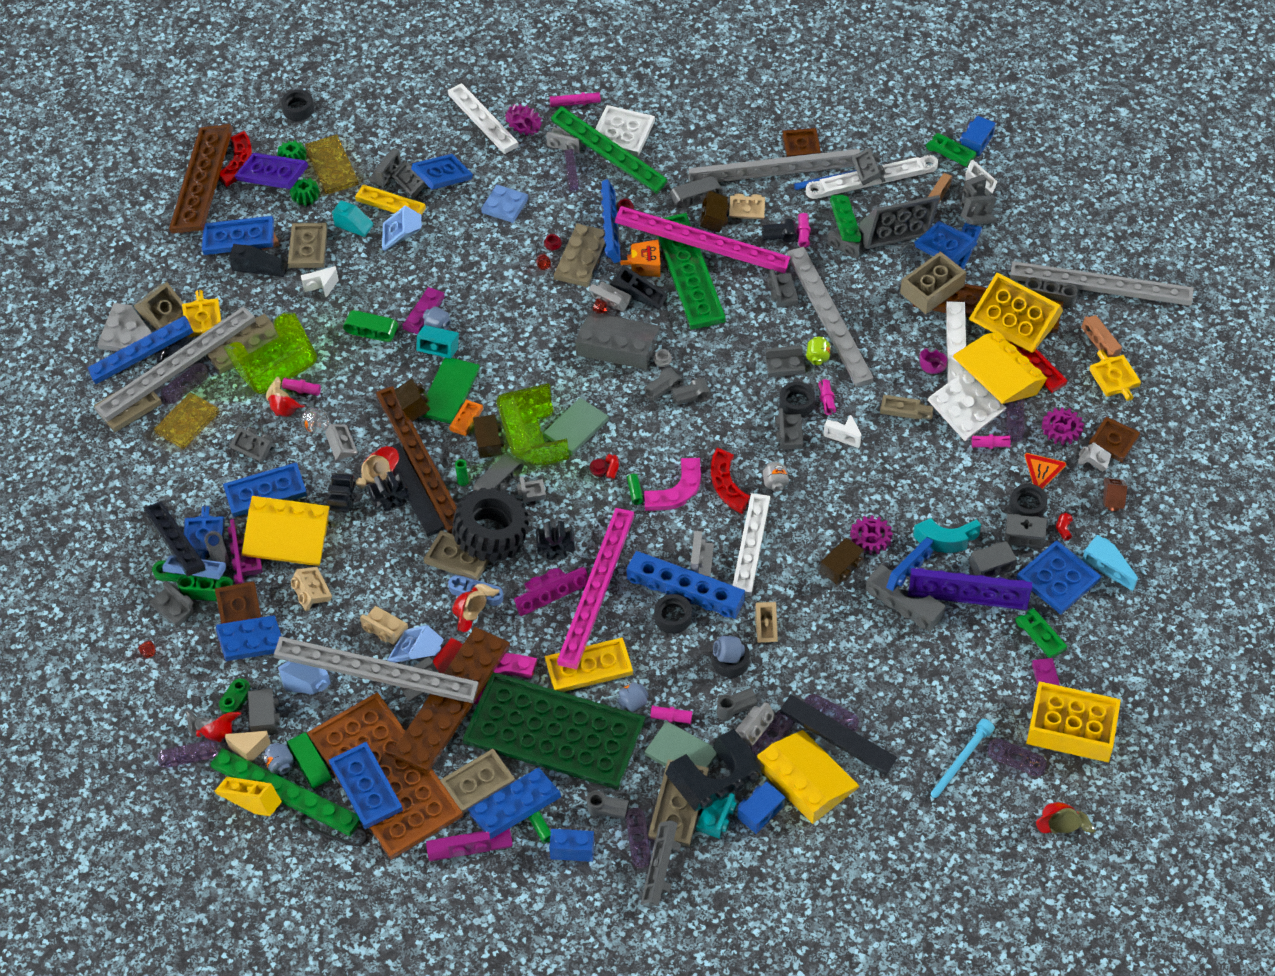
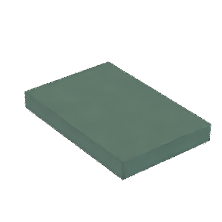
M579 398L544 431V437L573 455L609 420V416L584 399Z
M668 721L664 723L644 751L645 756L665 767L668 759L676 760L687 754L695 765L709 768L718 755L712 745Z

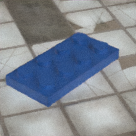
M273 216L205 223L202 239L203 255L231 252L233 244L249 245L258 249L273 247L274 218Z
M297 462L223 484L233 518L248 514L252 496L288 501L307 496Z
M367 742L329 759L330 766L364 829L403 811L401 803Z
M538 767L468 809V812L483 832H489L491 840L561 798V793Z

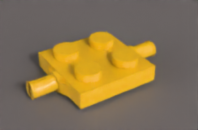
M202 290L195 292V301L182 304L183 316L187 317L194 331L189 337L200 336L221 322L218 298L204 299Z
M1103 349L1099 350L1097 355L1101 361L1090 365L1089 370L1106 397L1122 393L1126 401H1131L1134 396L1129 390L1139 387L1141 384L1140 379L1124 355L1108 357Z

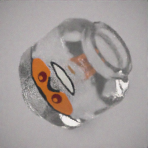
M308 408L302 415L301 423L304 430L319 434L328 428L330 420L325 411Z

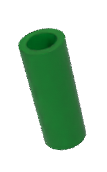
M459 459L455 462L457 482L460 486H466L469 483L467 464L465 460Z
M630 474L627 476L632 504L639 505L643 503L639 478L637 474Z
M537 811L528 818L542 843L546 844L550 842L551 831L541 813Z

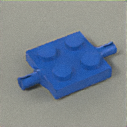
M202 506L201 516L185 518L184 535L203 560H205L206 554H209L204 542L206 533L214 530L220 533L224 539V516H209V506H206V508ZM211 535L208 538L210 545H215L219 541L217 535Z

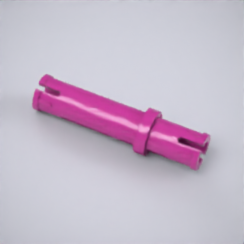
M581 92V94L550 96V107L577 104L585 106L590 103H601L600 92Z

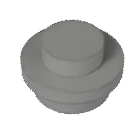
M665 349L658 350L654 355V363L657 366L665 367L672 362L671 354Z

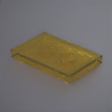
M190 392L154 428V432L184 450L220 412L219 408Z

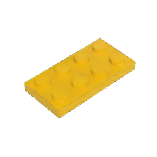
M623 637L586 646L577 669L559 666L557 660L560 653L545 656L553 689L560 692L633 675L632 665Z

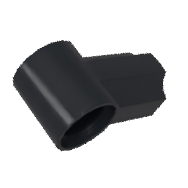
M785 219L780 224L762 225L763 240L782 239L784 242L790 243L794 242L798 237L796 223L793 219Z

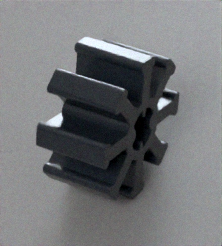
M392 471L386 472L387 476L384 480L379 475L374 478L376 484H368L367 486L369 496L377 510L383 506L384 511H390L392 503L400 507L403 505L401 499H408L410 496L402 474L398 473V475L394 476Z
M334 473L331 476V485L328 487L330 496L327 499V504L330 505L329 511L349 513L352 510V501L355 500L353 490L356 487L354 475Z
M558 521L556 528H553L550 522H545L544 530L540 528L536 530L537 553L540 556L546 553L548 560H553L555 553H558L561 559L567 558V551L574 553L573 527L569 525V527L565 528L564 521Z

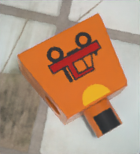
M659 240L630 245L631 254L620 255L621 265H631L632 271L638 275L660 277Z

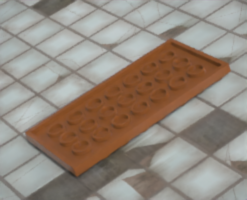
M377 692L308 731L307 735L336 779L337 777L330 766L329 759L367 742L403 807V811L369 827L390 860L462 818L463 812L432 768L427 774L392 757V751L406 731Z

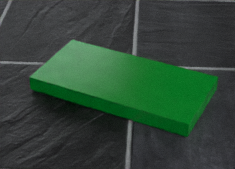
M444 358L427 393L430 400L428 402L430 410L421 417L451 424L469 394L480 370V365L454 358Z

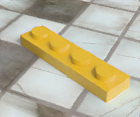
M364 184L355 196L358 202L392 213H396L404 206L421 215L426 209L424 203Z

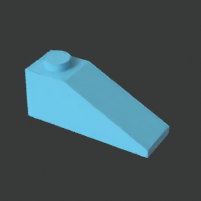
M1096 535L1085 549L1082 561L1133 591L1138 577L1116 546L1108 539Z

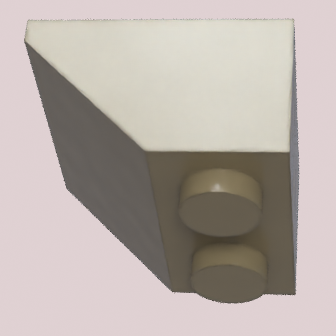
M165 282L159 284L133 306L146 322L159 330L160 327H164L183 316L182 304L184 303L169 283Z

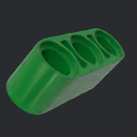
M356 310L349 312L343 325V329L349 334L384 342H391L398 328V323L394 319Z
M183 574L177 579L180 593L183 596L187 595L191 600L217 602L215 588L234 585L231 578L223 576L220 579L192 575L187 577Z
M306 732L286 741L291 754L312 789L331 780L325 764Z

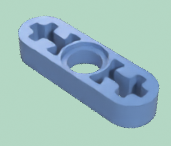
M455 575L448 581L449 591L453 595L459 596L464 592L471 591L477 584H485L493 589L500 590L497 594L498 596L494 598L488 596L486 604L497 606L503 601V591L499 586L460 575Z

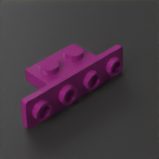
M231 519V527H228V534L230 539L233 538V542L230 543L231 554H235V558L232 559L233 569L237 570V574L234 575L236 585L244 583L243 576L260 574L263 571L261 558L242 556L244 539L238 540L234 519Z
M558 567L550 569L546 574L531 578L530 581L524 583L527 593L514 598L518 614L520 616L528 614L585 587L589 579L586 569L580 567L565 574Z
M510 828L491 840L489 832L479 831L426 841L429 861L513 846Z

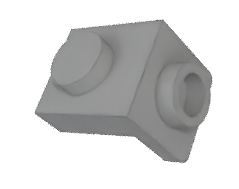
M1092 443L1081 449L1078 464L1083 465L1089 462L1103 472L1108 468L1111 454L1096 443Z
M520 477V484H517L518 496L522 495L523 503L546 499L543 479L524 482V477Z

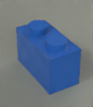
M976 116L974 121H970L967 131L962 133L960 137L961 145L975 151L976 156H980L994 135L996 123Z
M766 781L762 786L759 785L754 789L752 796L748 800L744 799L739 804L738 819L757 834L785 807V796Z
M551 829L550 859L593 862L594 831Z

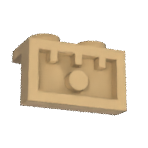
M744 194L730 196L729 218L764 219L765 197L758 194L751 195V197L744 196Z
M318 567L296 569L291 579V586L295 590L299 603L302 604L305 611H309L313 603L329 602L332 595Z
M377 606L367 616L362 614L360 617L362 628L366 632L374 633L382 641L390 642L393 645L402 636L404 630L408 629L407 623Z

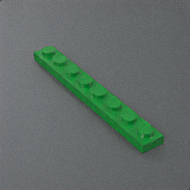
M561 106L551 117V122L573 137L580 139V142L654 193L658 194L668 182L666 177Z
M223 748L211 762L213 769L229 777L272 783L282 801L281 803L350 837L361 823L357 814Z

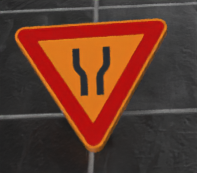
M1026 453L1024 456L1032 483L1042 490L1066 467V462L1030 453Z

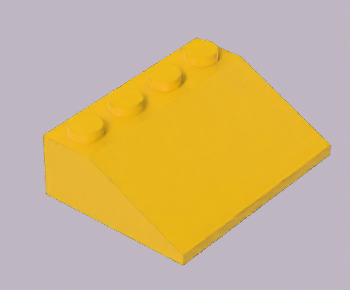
M996 273L969 320L991 332L1002 334L1006 340L1033 353L1054 327L1063 309L1061 305Z
M998 332L985 334L953 355V358L1002 404L1036 396L1047 379L1040 369L1031 364L1027 357L1017 351L1016 347L1010 344Z
M252 496L242 556L320 566L329 522V506Z
M1039 681L1026 744L1109 763L1114 745L1121 699Z
M804 730L771 744L757 755V758L764 765L761 772L812 824L859 788V785Z

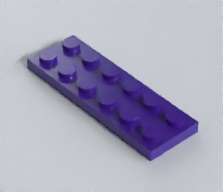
M911 568L908 596L925 598L930 595L936 600L1027 610L1032 591V582L1009 580L1002 577L992 578L984 575L975 576L964 573H950L942 570L933 571L924 568Z

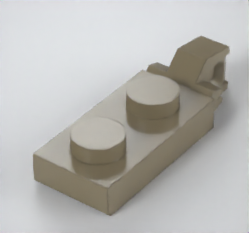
M883 395L880 414L911 419H932L934 407L926 406L920 402L921 400Z

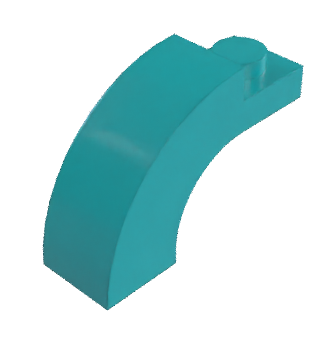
M929 518L914 526L913 537L919 543L926 537L934 540L931 547L933 551L955 553L966 550L968 541H973L979 536L981 524L976 519L959 528L948 529L939 526L932 518Z

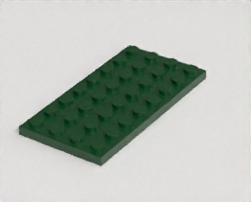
M493 672L462 740L463 744L486 751L494 749L497 754L619 790L646 717Z

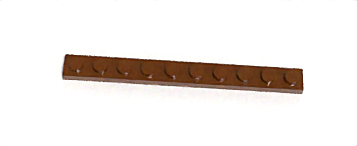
M393 386L376 392L377 399L438 513L446 532L451 534L456 505L412 421L402 411Z

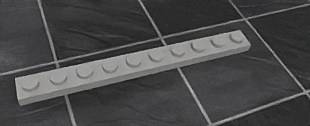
M860 149L689 168V183L711 176L715 177L718 182L854 167L852 157L860 153Z
M800 247L787 251V256H790V263L854 385L860 387L873 383L874 378L805 248Z
M1012 261L1011 280L1026 282L1030 277H1037L1071 284L1079 290L1191 306L1194 287Z
M243 306L95 406L96 412L106 422L110 421L256 321L255 316Z
M285 637L279 638L274 652V658L469 703H474L478 689L477 681Z

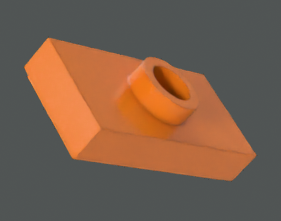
M466 399L449 426L450 431L467 437L474 425L473 417H479L483 410V405Z

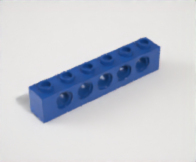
M639 551L634 553L626 569L627 580L634 584H641L653 591L657 590L666 595L676 594L683 596L690 604L701 606L708 611L712 610L720 613L724 617L736 619L745 601L744 589Z

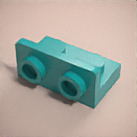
M730 793L729 797L721 801L718 799L705 810L703 809L696 826V831L720 839L722 832L726 833L729 827V815L735 813L737 807L735 794Z

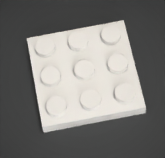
M607 105L595 129L632 155L639 157L655 122V116Z
M967 370L963 371L928 398L931 405L964 441L968 440L1007 409Z

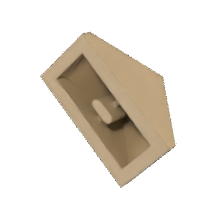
M776 602L756 603L755 623L757 642H778Z
M267 731L225 734L228 747L238 756L250 762L270 745Z

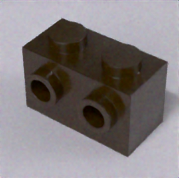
M711 191L707 192L702 202L700 227L720 233L722 227H726L728 222L726 215L729 211L728 197Z
M413 378L394 390L402 411L412 422L430 410L428 404L430 400L425 393V388L420 382L416 383Z
M495 414L473 417L479 459L502 455L501 448L505 447L503 436H499V433L502 432L501 423L496 421Z
M846 537L821 561L820 573L836 585H839L843 580L847 581L852 571L856 568L859 569L864 563V550Z

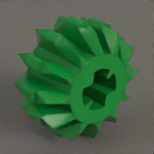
M288 140V143L282 142V146L278 147L277 156L306 161L307 152L302 142L298 143L296 140L290 142Z
M305 178L303 180L298 179L290 189L292 200L298 206L302 204L305 207L307 204L313 205V201H318V196H320L318 184L311 178L307 180Z

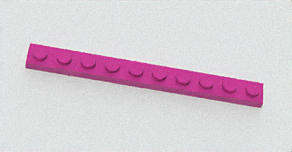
M623 206L620 207L615 219L617 224L764 268L774 269V271L784 274L790 261V256Z
M619 508L614 510L557 660L559 666L577 669L634 519V511Z

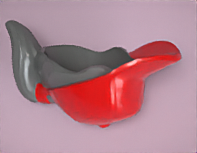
M185 711L188 729L193 737L204 736L211 741L221 742L225 738V734L232 733V721L241 715V712L238 711L226 713L218 719L197 718L191 711Z

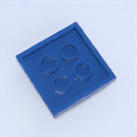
M1056 540L1017 574L1016 579L1032 582V592L1059 614H1063L1101 580V575Z

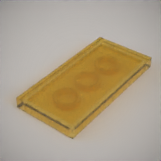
M337 134L305 144L307 153L326 195L359 185Z

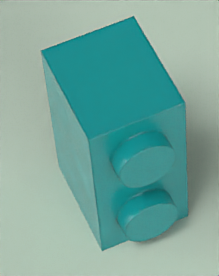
M424 325L417 334L416 351L451 359L458 350L459 333Z

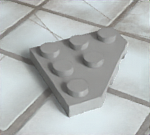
M114 303L97 345L102 350L119 351L152 332L131 305Z

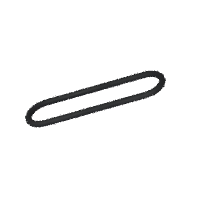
M303 813L300 816L299 823L305 830L355 847L361 846L367 841V832L363 828L357 827L356 830L364 833V840L360 843H352L305 826L302 822L305 814Z

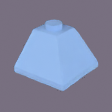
M404 206L383 223L382 250L386 251L409 238L415 232H418L422 227L421 214Z
M428 625L404 630L387 661L397 663L435 656L440 651V645L444 639Z
M290 661L278 667L282 684L286 691L315 694L318 691L325 690L331 684L325 669Z

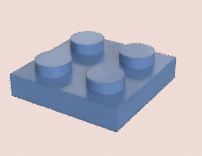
M496 185L482 206V213L514 223L528 200V194Z

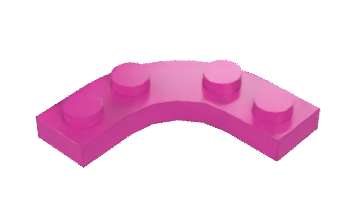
M681 458V480L673 488L644 491L645 511L675 509L685 505L686 501L693 495L695 496L701 483L700 458Z
M506 653L494 672L502 675H514L532 679L537 658ZM486 685L473 704L478 705Z

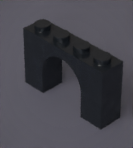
M735 729L719 736L713 746V749L727 765L730 776L724 779L707 777L696 767L687 754L670 762L665 772L695 812L701 808L707 809L714 801L725 799L730 792H738L745 784L749 782L754 783L761 777L760 773L764 765Z

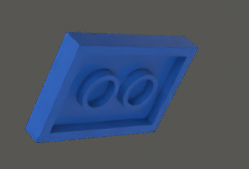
M453 154L416 162L411 167L418 177L432 190L471 180L473 176Z
M938 221L918 238L914 244L916 248L932 256L941 251L949 259L957 263L977 245V241L975 238Z
M275 615L216 625V632L225 661L274 654L278 640L282 637Z

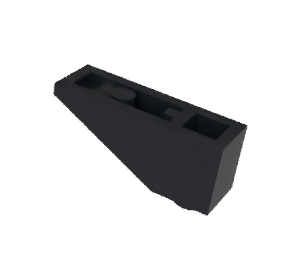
M233 244L229 255L232 271L284 277L288 266V261L249 245Z
M625 265L616 272L609 284L631 295L633 300L658 310L668 296L667 293Z

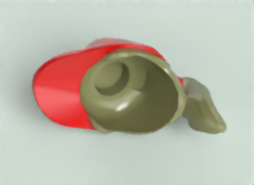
M1053 802L1046 805L1043 809L1042 817L1036 821V826L1042 833H1070L1079 827H1082L1085 832H1096L1085 813L1075 811L1073 807L1063 802Z

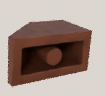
M1104 478L1103 504L1105 507H1108V510L1119 511L1120 508L1125 509L1128 486L1124 480Z

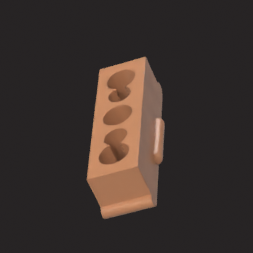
M1096 315L1086 316L1081 328L1098 350L1103 349L1104 352L1107 351L1106 355L1108 357L1119 356L1122 346Z

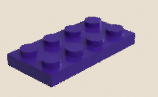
M252 153L235 177L237 181L291 189L309 165L305 160Z

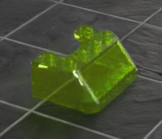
M285 311L278 315L273 322L278 337L249 354L240 342H232L223 347L236 372L255 393L265 394L276 377L280 378L282 384L285 377L291 379L316 363L317 354L295 313Z
M549 383L503 393L497 397L496 403L510 452L514 456L536 466L569 459L567 438L545 443L538 419L549 417L553 413Z

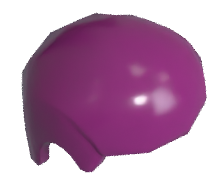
M925 348L920 352L919 364L924 372L938 374L947 368L948 358L945 354L939 352L938 349L929 352L928 348Z

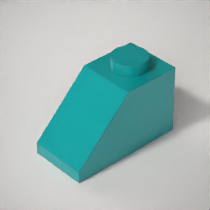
M340 200L332 211L336 227L366 237L374 225L356 205Z

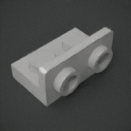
M553 127L552 131L546 134L547 146L580 153L583 143L580 142V139L573 137L563 129Z
M601 282L598 286L591 284L588 289L593 298L624 312L632 299L631 295L604 282Z
M694 531L691 571L710 577L714 544L706 543V540L702 539V531Z
M764 703L761 707L754 706L735 730L747 745L753 746L776 717L769 703Z

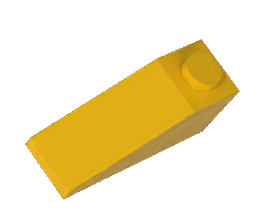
M226 777L215 790L217 795L258 815L271 816L282 802L272 783Z

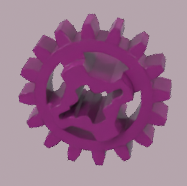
M513 104V107L510 106L505 115V121L509 123L508 126L513 127V131L517 130L519 134L524 132L527 136L529 133L534 135V133H538L542 125V118L538 117L539 113H534V108L530 109L528 105L523 107L522 104H519V106Z
M1061 407L1060 411L1054 408L1053 413L1048 411L1047 416L1043 417L1041 427L1044 429L1043 435H1048V440L1054 439L1055 444L1058 441H1061L1062 445L1066 441L1072 444L1073 440L1078 441L1079 436H1082L1084 423H1081L1082 417H1077V412L1072 414L1070 408L1067 411H1064L1063 407Z
M873 515L870 516V519L863 516V521L857 519L856 524H852V529L850 530L851 541L861 547L864 553L869 551V555H872L873 551H875L877 554H880V549L886 551L887 546L891 545L893 537L892 527L887 526V520L881 522L880 516L877 519H874Z

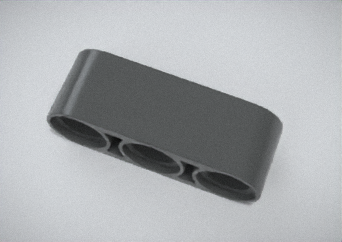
M711 176L674 187L670 191V196L678 209H685L702 204L708 191L722 195L723 190L717 179Z
M1030 277L1025 282L1026 288L1048 299L1063 301L1062 308H1072L1076 303L1078 289L1074 285L1037 277Z
M506 453L476 481L473 490L479 491L480 488L504 490L522 472L524 464L509 453Z

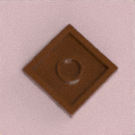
M816 128L782 131L786 157L821 153Z
M1106 416L1090 440L1089 445L1096 443L1109 452L1111 458L1123 463L1138 440L1140 432Z
M255 581L215 588L221 624L262 617Z

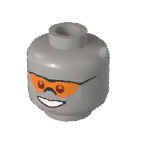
M780 462L767 464L763 469V479L766 488L779 492L788 485L789 477L786 466Z

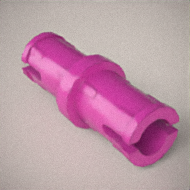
M800 213L798 215L797 227L798 246L807 248L810 245L809 234L811 233L809 215L807 213Z
M285 377L282 382V389L297 391L298 394L307 393L319 396L321 385L308 383L303 379L299 381Z
M823 379L822 382L819 381L818 383L821 393L820 401L823 403L824 413L832 415V410L833 413L836 412L834 404L835 395L831 391L830 381Z
M989 434V436H972V448H1010V435L993 436V434Z
M652 705L650 718L668 720L669 723L675 721L691 724L693 711L674 709L672 706L664 708Z

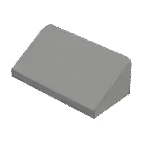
M330 424L325 435L335 460H342L357 455L358 452L347 425Z

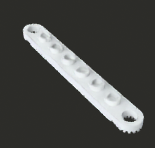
M927 155L921 158L916 157L882 165L886 172L884 175L886 181L883 183L934 172L938 167V159L935 156ZM926 162H931L933 164L927 166ZM857 171L820 179V181H812V183L809 182L806 186V195L809 198L817 199L882 184L880 178H877L863 186ZM815 188V189H818L819 191H817V192L815 191V193H814V191L812 192L811 189Z

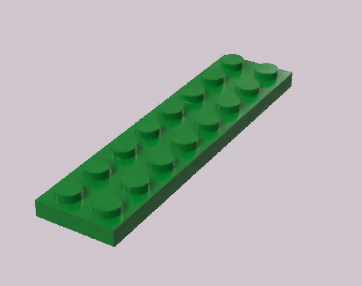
M687 213L663 218L691 227ZM657 236L690 329L725 323L726 317L700 248Z

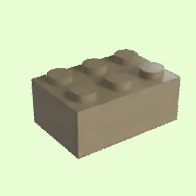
M940 251L902 279L900 294L927 314L964 287L966 271Z

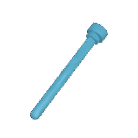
M981 719L977 724L976 734L932 790L931 796L933 798H937L982 738L990 736L994 731L995 727L989 720Z

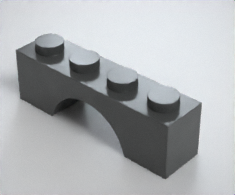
M880 564L867 579L866 591L871 596L883 601L886 606L900 612L903 617L914 621L920 628L931 632L944 617L946 606L930 595L921 599H912L904 596L898 588L894 591L887 589L886 586L892 571Z

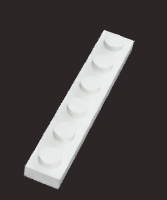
M462 83L448 90V95L504 154L519 147L518 141Z
M946 302L948 383L966 370L953 358L956 352L966 347L965 302Z
M751 493L733 581V586L744 589L746 596L752 595L770 503V496Z

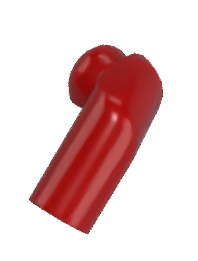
M608 454L605 461L610 465L606 477L615 479L619 468V458L615 454Z
M1067 513L1061 514L1056 524V529L1064 541L1072 538V534L1067 527L1073 518Z

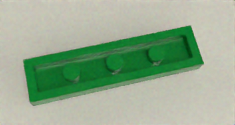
M831 195L830 203L842 241L860 242L861 234L848 196Z

